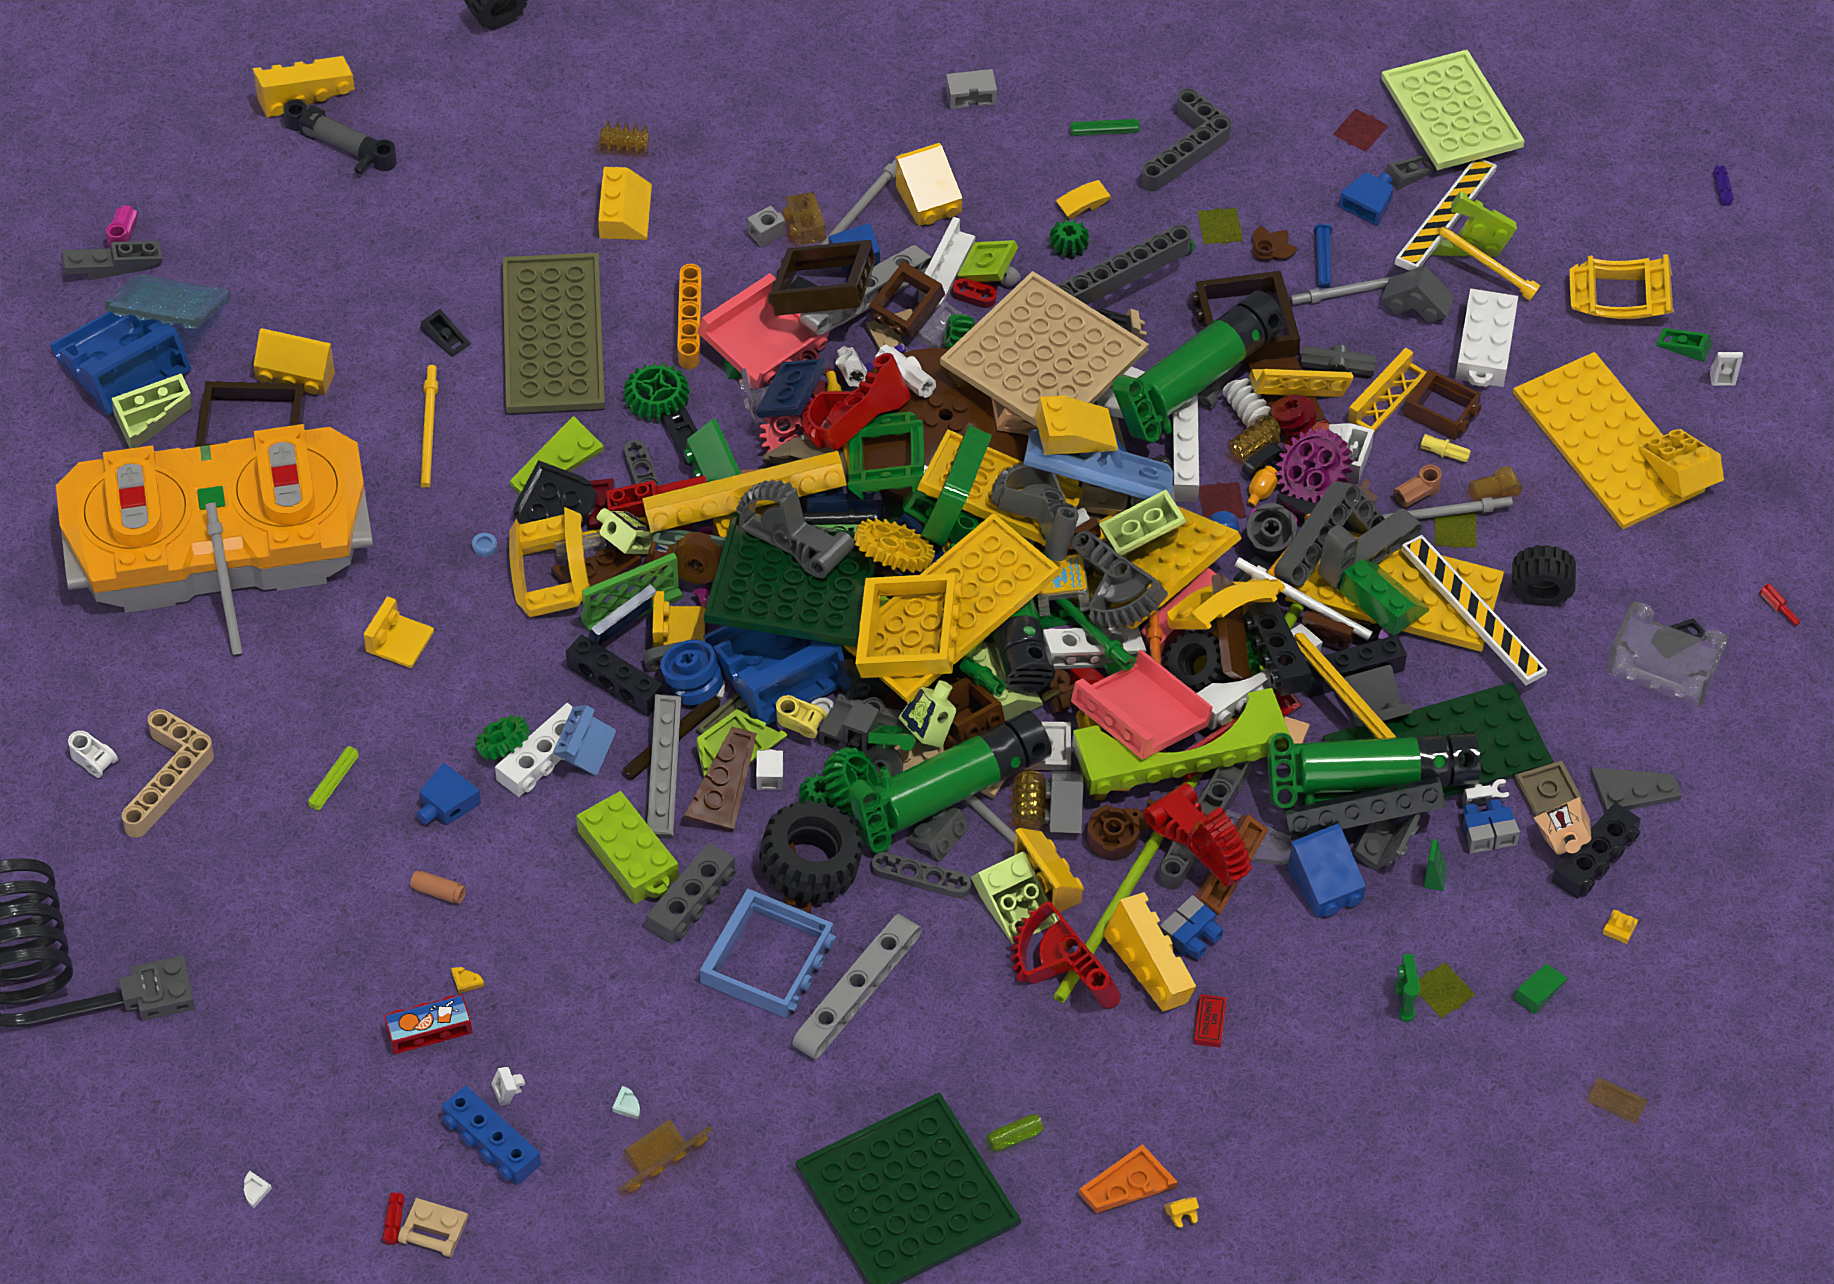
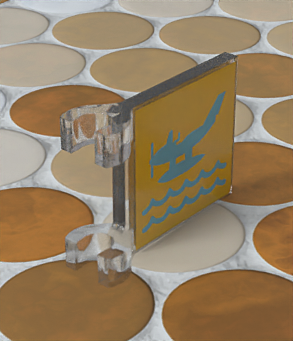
M1080 554L1066 555L1063 561L1051 560L1060 568L1061 574L1037 594L1040 616L1050 615L1049 600L1079 597L1081 611L1090 610L1088 608L1090 599L1083 557Z

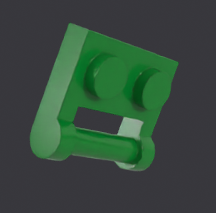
M879 725L868 734V743H875L877 748H891L892 745H899L901 749L909 751L914 748L916 742H920L906 726Z
M1403 954L1401 965L1397 966L1398 979H1395L1394 987L1396 995H1401L1403 1006L1399 1011V1018L1403 1022H1411L1415 1018L1414 1004L1415 999L1419 996L1420 986L1414 954Z

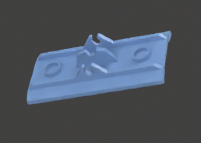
M1038 428L1035 430L1030 429L1023 465L1145 500L1164 490H1167L1171 496L1174 470L1168 464L1121 451L1119 447L1117 451L1044 455Z

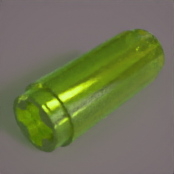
M1037 1113L1030 1114L994 1129L986 1136L988 1143H993L991 1145L993 1152L1001 1151L1039 1135L1040 1132L1044 1131V1126Z

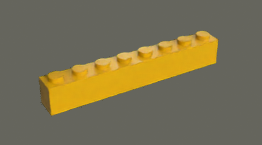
M834 451L642 498L650 532L653 533L737 512L738 502L745 492L765 480L770 481L773 479L776 482L782 480L784 484L790 482L792 487L797 489L798 497L846 486L839 453ZM759 500L756 502V507L776 502L769 500Z

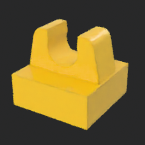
M1613 910L1603 930V934L1628 944L1637 926L1638 919L1623 914L1618 910Z
M1187 1197L1164 1204L1167 1215H1170L1176 1227H1183L1181 1218L1185 1214L1188 1215L1191 1223L1197 1222V1208L1199 1206L1196 1197Z

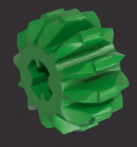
M1065 218L1062 223L1056 222L1054 228H1051L1049 233L1050 248L1054 249L1055 255L1062 252L1063 258L1067 254H1070L1073 259L1076 253L1083 255L1084 249H1087L1089 246L1088 229L1085 228L1083 222L1077 224L1075 218L1071 222H1068Z
M951 314L945 327V348L950 349L975 326L973 317L965 314Z
M815 772L813 778L806 776L804 783H800V794L798 795L800 804H804V801H813L815 804L824 802L827 803L828 807L834 808L835 801L830 799L829 792L825 791L827 786L822 781L825 777L824 775L819 776Z

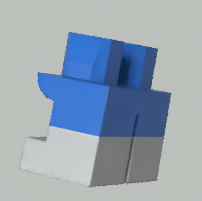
M1500 799L1487 802V811L1479 812L1477 805L1474 803L1464 806L1462 831L1466 835L1469 854L1492 850L1493 846L1494 849L1518 844L1519 828L1510 806L1504 807Z
M1194 895L1177 909V912L1175 911L1159 927L1164 936L1168 935L1173 943L1172 946L1177 949L1181 956H1185L1188 953L1197 960L1207 951V945L1201 939L1206 937L1212 943H1217L1222 938L1224 930L1215 922L1216 914Z

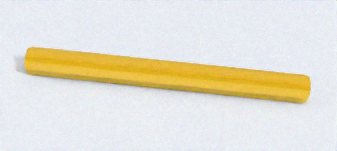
M1295 634L1294 638L1306 660L1377 739L1396 738L1392 731L1305 634Z

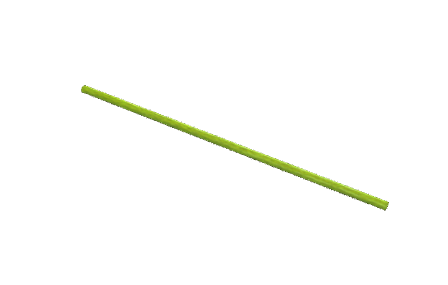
M1292 603L1284 616L1290 630L1293 628L1305 605ZM1260 665V672L1251 670V677L1264 671L1263 666ZM1238 712L1236 715L1231 717V719L1227 723L1238 717L1240 713ZM1219 725V726L1216 728V730L1220 729V728L1223 727V726H1222V725ZM1204 772L1186 783L1195 789ZM1155 831L1151 834L1087 939L1085 945L1093 955L1104 939L1103 933L1119 901L1130 896L1165 837L1158 835ZM1073 970L1067 972L1053 995V998L1061 1003H1065L1079 980V977Z

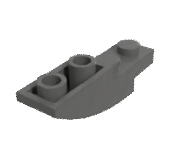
M159 241L111 242L110 249L62 250L61 254L64 274H87L88 280L138 272L152 267L163 260Z

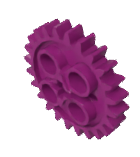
M1319 427L1316 432L1309 428L1308 435L1301 431L1299 440L1294 437L1291 438L1292 446L1285 444V448L1288 450L1287 453L1279 454L1284 460L1276 464L1282 469L1276 472V475L1281 478L1277 483L1283 487L1281 491L1287 496L1318 504L1334 481L1350 482V479L1346 477V473L1353 472L1348 467L1349 464L1354 462L1349 457L1352 451L1347 448L1348 443L1330 429L1325 431Z

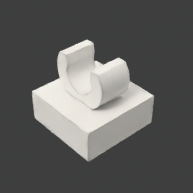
M509 1067L498 1068L491 1083L499 1106L510 1104L514 1094L522 1092L520 1086L525 1085L523 1076L521 1074L512 1076Z

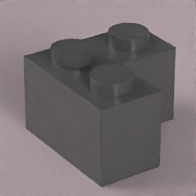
M1422 266L1389 278L1381 300L1396 314L1415 309L1427 322L1432 323L1448 316L1454 295L1426 266Z
M857 701L854 702L850 712L831 707L819 730V744L837 751L842 748L849 747L852 749L856 747L859 752L864 751L865 753L869 748L875 746V743H868V734L879 726V709L870 704H863Z
M1051 771V778H1046V799H1050L1051 803L1050 809H1045V824H1050V832L1081 833L1083 774L1078 771Z

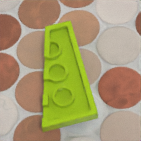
M573 416L510 480V486L520 495L538 460L571 472L604 451V445Z

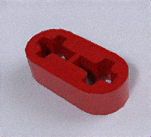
M960 278L953 283V296L959 301L981 308H990L996 304L997 292L992 286L966 278ZM985 295H990V297L988 296L986 299L982 298L985 297Z

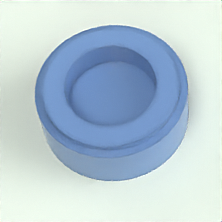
M490 533L476 535L472 540L473 552L481 557L493 555L497 550L496 538Z

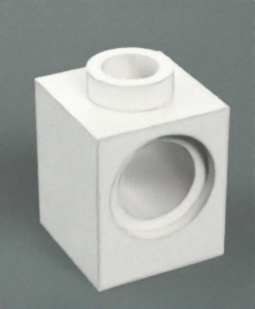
M772 749L757 751V790H783V751Z

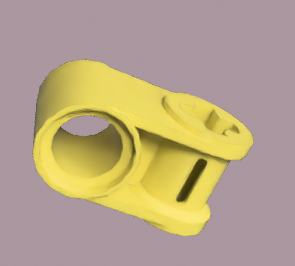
M790 695L780 697L776 703L777 722L782 727L796 731L808 738H815L817 736V728L821 721H824L827 717L826 711L821 707ZM785 710H792L793 712H791V713H784L783 711H785Z

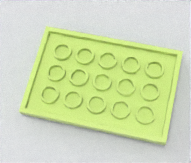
M1468 50L1382 72L1381 79L1437 170L1524 147L1525 140Z

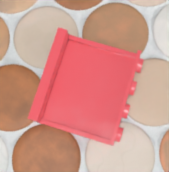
M771 273L703 316L697 332L757 389L765 384H771L782 362L795 361L796 354L801 349L812 348L815 351L822 350L828 343L827 338L830 332L828 331L821 336L817 334L813 336L798 321L800 314L775 316L773 306L768 302V294L772 291L773 281L776 280Z
M1143 650L1138 651L1136 663H1134V667L1129 671L1120 670L1092 685L1083 678L1076 681L1071 698L1073 704L1142 760L1207 727L1213 706Z

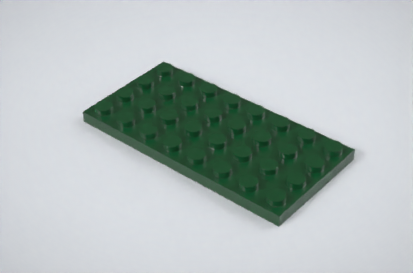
M1513 682L1412 710V713L1383 721L1396 737L1444 735L1446 737L1448 734L1474 733L1477 737L1480 751L1481 769L1478 784L1482 786L1491 785L1498 779H1512L1516 774L1554 763ZM1355 726L1323 735L1322 741L1377 738L1366 726ZM1463 754L1459 758L1461 765L1465 763V756ZM1448 785L1442 787L1444 798L1463 793L1469 786L1451 787ZM1351 792V793H1348V795L1356 794V793H1360V792Z

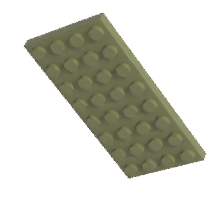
M599 253L503 257L507 413L605 409Z

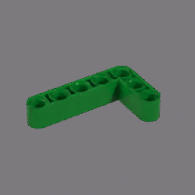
M971 425L967 427L942 491L923 528L921 537L944 547L968 498L990 442L991 434Z

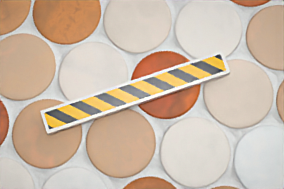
M1484 159L1472 161L1396 257L1395 265L1409 271L1422 267L1444 238L1439 234V229L1446 227L1450 230L1462 215L1451 212V204L1460 191L1466 193L1468 198L1473 201L1495 173L1497 165Z
M1423 535L1402 545L1401 551L1525 685L1546 675L1547 669Z

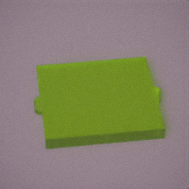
M1215 208V210L1198 211L1204 244L1221 243L1224 245L1228 242L1243 241L1237 208Z
M1476 512L1435 517V546H1450L1454 549L1458 547L1476 548Z
M1445 962L1431 972L1426 971L1425 976L1419 979V995L1440 1018H1443L1455 1009H1461L1462 1004L1475 996V993Z

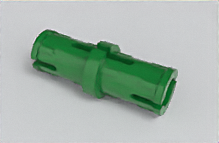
M970 656L964 658L960 663V670L972 677L977 685L987 688L995 696H998V693L1002 694L1004 692L1006 683L996 677L989 667L980 665Z

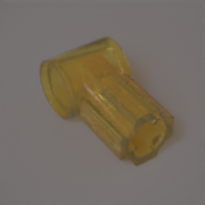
M1510 466L1498 469L1492 476L1469 482L1470 494L1474 501H1481V498L1486 497L1496 498L1502 496L1504 498L1512 495L1516 497L1523 490L1517 475Z

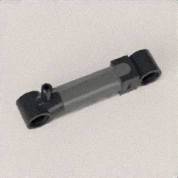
M292 99L285 103L283 111L287 128L293 131H300L301 135L311 140L318 138L362 158L354 167L357 174H362L370 163H373L375 168L380 171H389L396 166V150L392 141L387 139L376 140L326 117L324 110L313 105L307 109V105L302 100Z

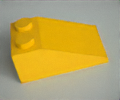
M1065 395L1042 396L1039 398L1035 418L1044 455L1118 450L1108 408Z

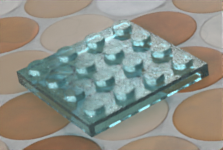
M138 274L105 301V311L113 312L116 316L133 315L139 320L156 319L160 320L162 324L178 323L183 324L185 328L194 329L202 325L230 299V290Z

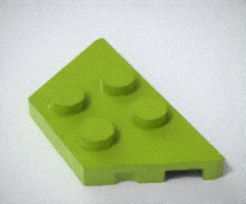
M736 709L696 739L704 777L732 726L757 733L750 764L757 760V751L774 748L786 739L787 734L782 730L778 732L767 727L765 722L759 719H752L748 714Z

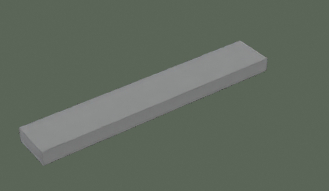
M655 694L647 825L658 838H673L681 696Z

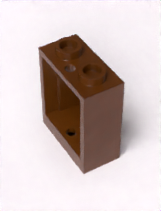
M902 261L870 303L869 307L872 312V318L881 325L887 324L897 335L902 337L905 335L912 339L945 296V292L940 282ZM904 281L926 294L907 321L884 308Z
M1429 369L1407 398L1404 416L1456 440L1460 433L1464 434L1470 424L1469 420L1472 417L1476 418L1482 407L1479 404L1481 393ZM1432 392L1466 407L1456 422L1422 406Z
M970 676L951 685L952 690L947 699L956 708V712L974 702L982 707L981 710L962 720L954 716L948 734L959 744L998 724L1004 723L1005 717L1001 702L982 686L977 685Z

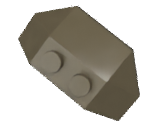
M800 435L799 439L794 437L764 454L762 459L764 462L781 465L838 451L846 484L848 485L849 482L843 451L838 449L832 450L826 447L817 449L805 435Z

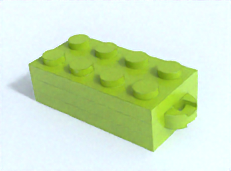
M621 791L576 815L579 834L634 904L647 897L658 898L664 895L670 888V884L679 878L677 861Z

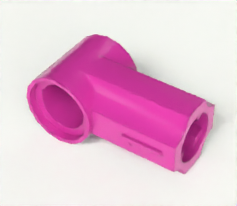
M123 205L121 208H118L112 223L107 226L106 235L109 249L111 242L130 241L129 239L138 219V212L132 209L131 206Z

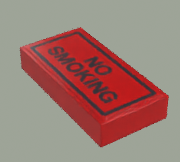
M1200 994L1194 1038L1195 1045L1221 1048L1226 997Z

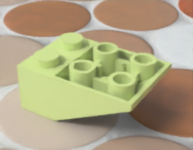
M1025 851L971 876L979 896L1012 945L1015 944L1012 936L1019 935L1016 927L1024 926L1021 922V917L1028 919L1030 917L1027 913L1028 909L1035 911L1045 902H1049ZM1055 914L1046 918L1037 927L1033 935L1056 923L1058 920Z

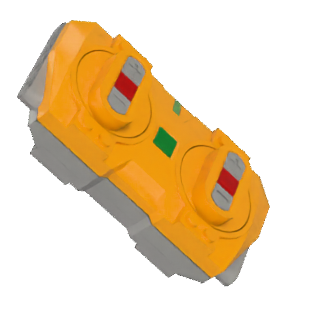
M304 424L257 430L254 431L253 438L231 440L229 443L154 451V447L151 445L103 452V459L78 462L56 484L68 589L88 587L96 602L124 607L125 613L176 606V603L189 601L194 595L221 591L211 535H208L207 524L209 522L205 504L216 502L219 522H222L223 532L221 536L231 590L256 586L263 590L277 588V591L327 584L326 577L351 564L354 549L373 546L358 443L331 427L305 430Z

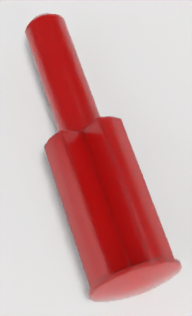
M1771 583L1763 586L1759 594L1776 612L1780 610L1794 626L1799 625L1800 620L1786 606L1788 601Z

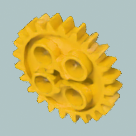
M875 518L874 522L870 519H867L866 522L861 521V524H858L853 539L856 541L855 545L860 547L859 551L866 552V557H873L874 562L879 561L884 567L890 565L893 570L896 567L900 568L903 572L906 569L914 573L915 569L919 572H922L923 569L926 570L928 566H931L935 554L934 546L929 544V540L922 539L921 534H915V529H908L906 525L899 526L896 521L893 524L889 523L886 519L883 522Z

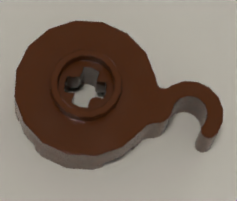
M689 532L676 543L669 545L666 553L659 552L656 548L657 542L653 541L646 560L649 563L674 553L677 557L678 577L689 583L706 584L715 579L723 548L721 545L718 547L715 542L710 540L711 536L708 534Z
M1150 798L1147 799L1146 808L1155 801ZM1105 805L1095 810L1090 816L1087 827V842L1091 850L1097 855L1107 859H1121L1130 855L1136 849L1139 842V829L1148 830L1151 827L1146 822L1143 812L1138 808L1129 809L1124 807V809L1112 807V805Z

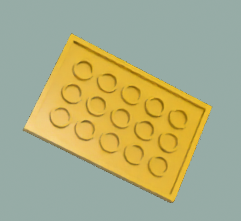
M951 430L946 431L917 490L931 497H939L962 441V435ZM987 447L962 509L983 519H987L994 513L1022 537H1027L1046 546L1047 542L1042 537V530H1040V523L1037 519L1000 510L998 506L991 503V491L998 475L1005 471L1007 467H1013V465L1020 466L1023 462ZM1057 477L1066 502L1077 508L1085 489ZM1019 487L1015 489L1021 491L1024 487Z
M1177 506L1186 519L1184 525L1129 552L1123 557L1154 577L1168 592V596L1158 606L1159 609L1241 540L1239 532ZM1093 571L1086 578L1087 593L1068 595L1070 601L1089 609L1088 605L1103 576ZM1151 584L1139 596L1130 601L1111 603L1108 610L1117 609L1132 603L1150 588ZM1145 616L1142 622L1145 621L1148 617ZM1135 621L1133 627L1128 624L1126 626L1134 630L1141 622Z

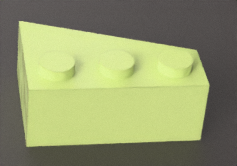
M182 374L112 398L114 415L130 448L139 447L192 408L191 393Z

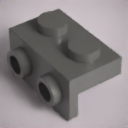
M947 807L925 818L907 838V841L914 848L929 851L935 861L941 862L969 830V825L960 809Z

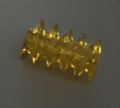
M607 121L601 129L600 150H603L605 144H607L609 151H612L616 145L618 152H621L625 146L627 153H631L633 147H635L637 154H640L644 148L647 155L650 135L647 125L644 124L642 131H639L638 124L636 123L633 129L630 130L628 123H625L623 129H620L619 122H616L614 128H611L610 121Z
M1265 415L1261 420H1257L1255 424L1250 425L1240 434L1235 435L1233 439L1228 440L1227 445L1232 455L1242 463H1245L1248 458L1271 443L1278 445L1280 443L1279 434L1281 429L1276 419Z
M1033 770L1020 772L1013 779L1012 821L1019 828L1037 830L1045 825V820L1043 819L1045 811L1043 809L1045 808L1044 782L1046 778L1040 772Z

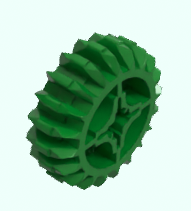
M654 362L650 367L644 364L643 369L636 368L635 374L629 373L628 380L624 384L625 391L623 393L626 406L630 408L632 415L638 413L640 420L647 416L648 422L652 418H656L658 423H660L661 415L678 413L679 409L684 408L689 402L690 387L688 386V380L683 376L681 370L676 371L674 365L667 368L665 362L661 366H657Z
M849 747L842 748L832 753L827 761L824 762L825 768L822 770L825 776L822 781L827 786L825 791H828L830 799L835 801V807H841L843 814L848 813L851 817L854 814L849 798L850 786L857 780H866L872 787L882 782L880 780V773L876 770L877 765H873L871 757L866 758L864 751L859 752L856 747L852 749Z

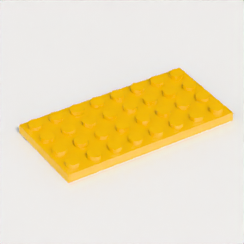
M1595 352L1513 388L1515 397L1622 530L1705 492L1704 488L1681 498L1667 488L1639 450V445L1647 443L1652 438H1659L1664 435Z
M994 513L920 574L956 573L959 583L963 584L962 591L964 597L960 598L959 603L962 609V618L957 622L960 637L959 641H955L957 660L953 662V665L1061 574L1060 568ZM946 593L895 595L879 609L874 656L940 653ZM858 641L856 647L843 645L856 657ZM942 674L879 678L909 703L915 698L919 688H927Z
M1348 531V532H1349L1350 534H1352L1356 539L1362 535V534H1358V533H1355V532ZM1401 548L1377 564L1429 608V612L1402 631L1482 652L1485 641L1401 551ZM1441 555L1494 611L1504 571ZM1320 561L1304 584H1289L1343 616L1370 621L1373 624L1377 623L1318 574ZM1286 595V601L1301 604Z

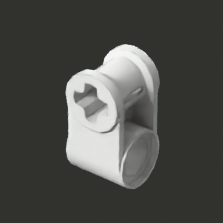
M79 730L69 736L68 744L71 758L96 778H100L103 775V771L111 763L114 764L118 761L117 755L109 746L102 744L88 732Z

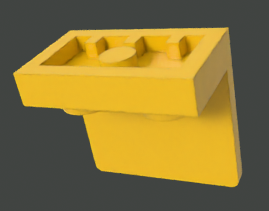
M656 591L653 604V648L694 639L704 641V613L706 609L703 606H670L669 601H665L664 591Z
M387 596L364 632L366 652L412 668L432 637L434 628L401 616L397 608L396 599Z

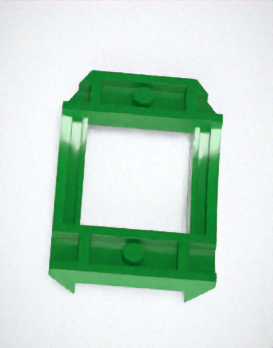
M911 411L876 415L849 439L848 488L862 500L864 491L878 492L882 489H904L912 486L913 494L916 492L924 475L923 421L917 420L916 415ZM911 432V465L865 470L863 437L878 438L882 435H903Z

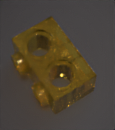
M814 191L786 197V207H783V215L785 221H790L789 233L791 239L795 238L798 246L824 241L826 239V226Z

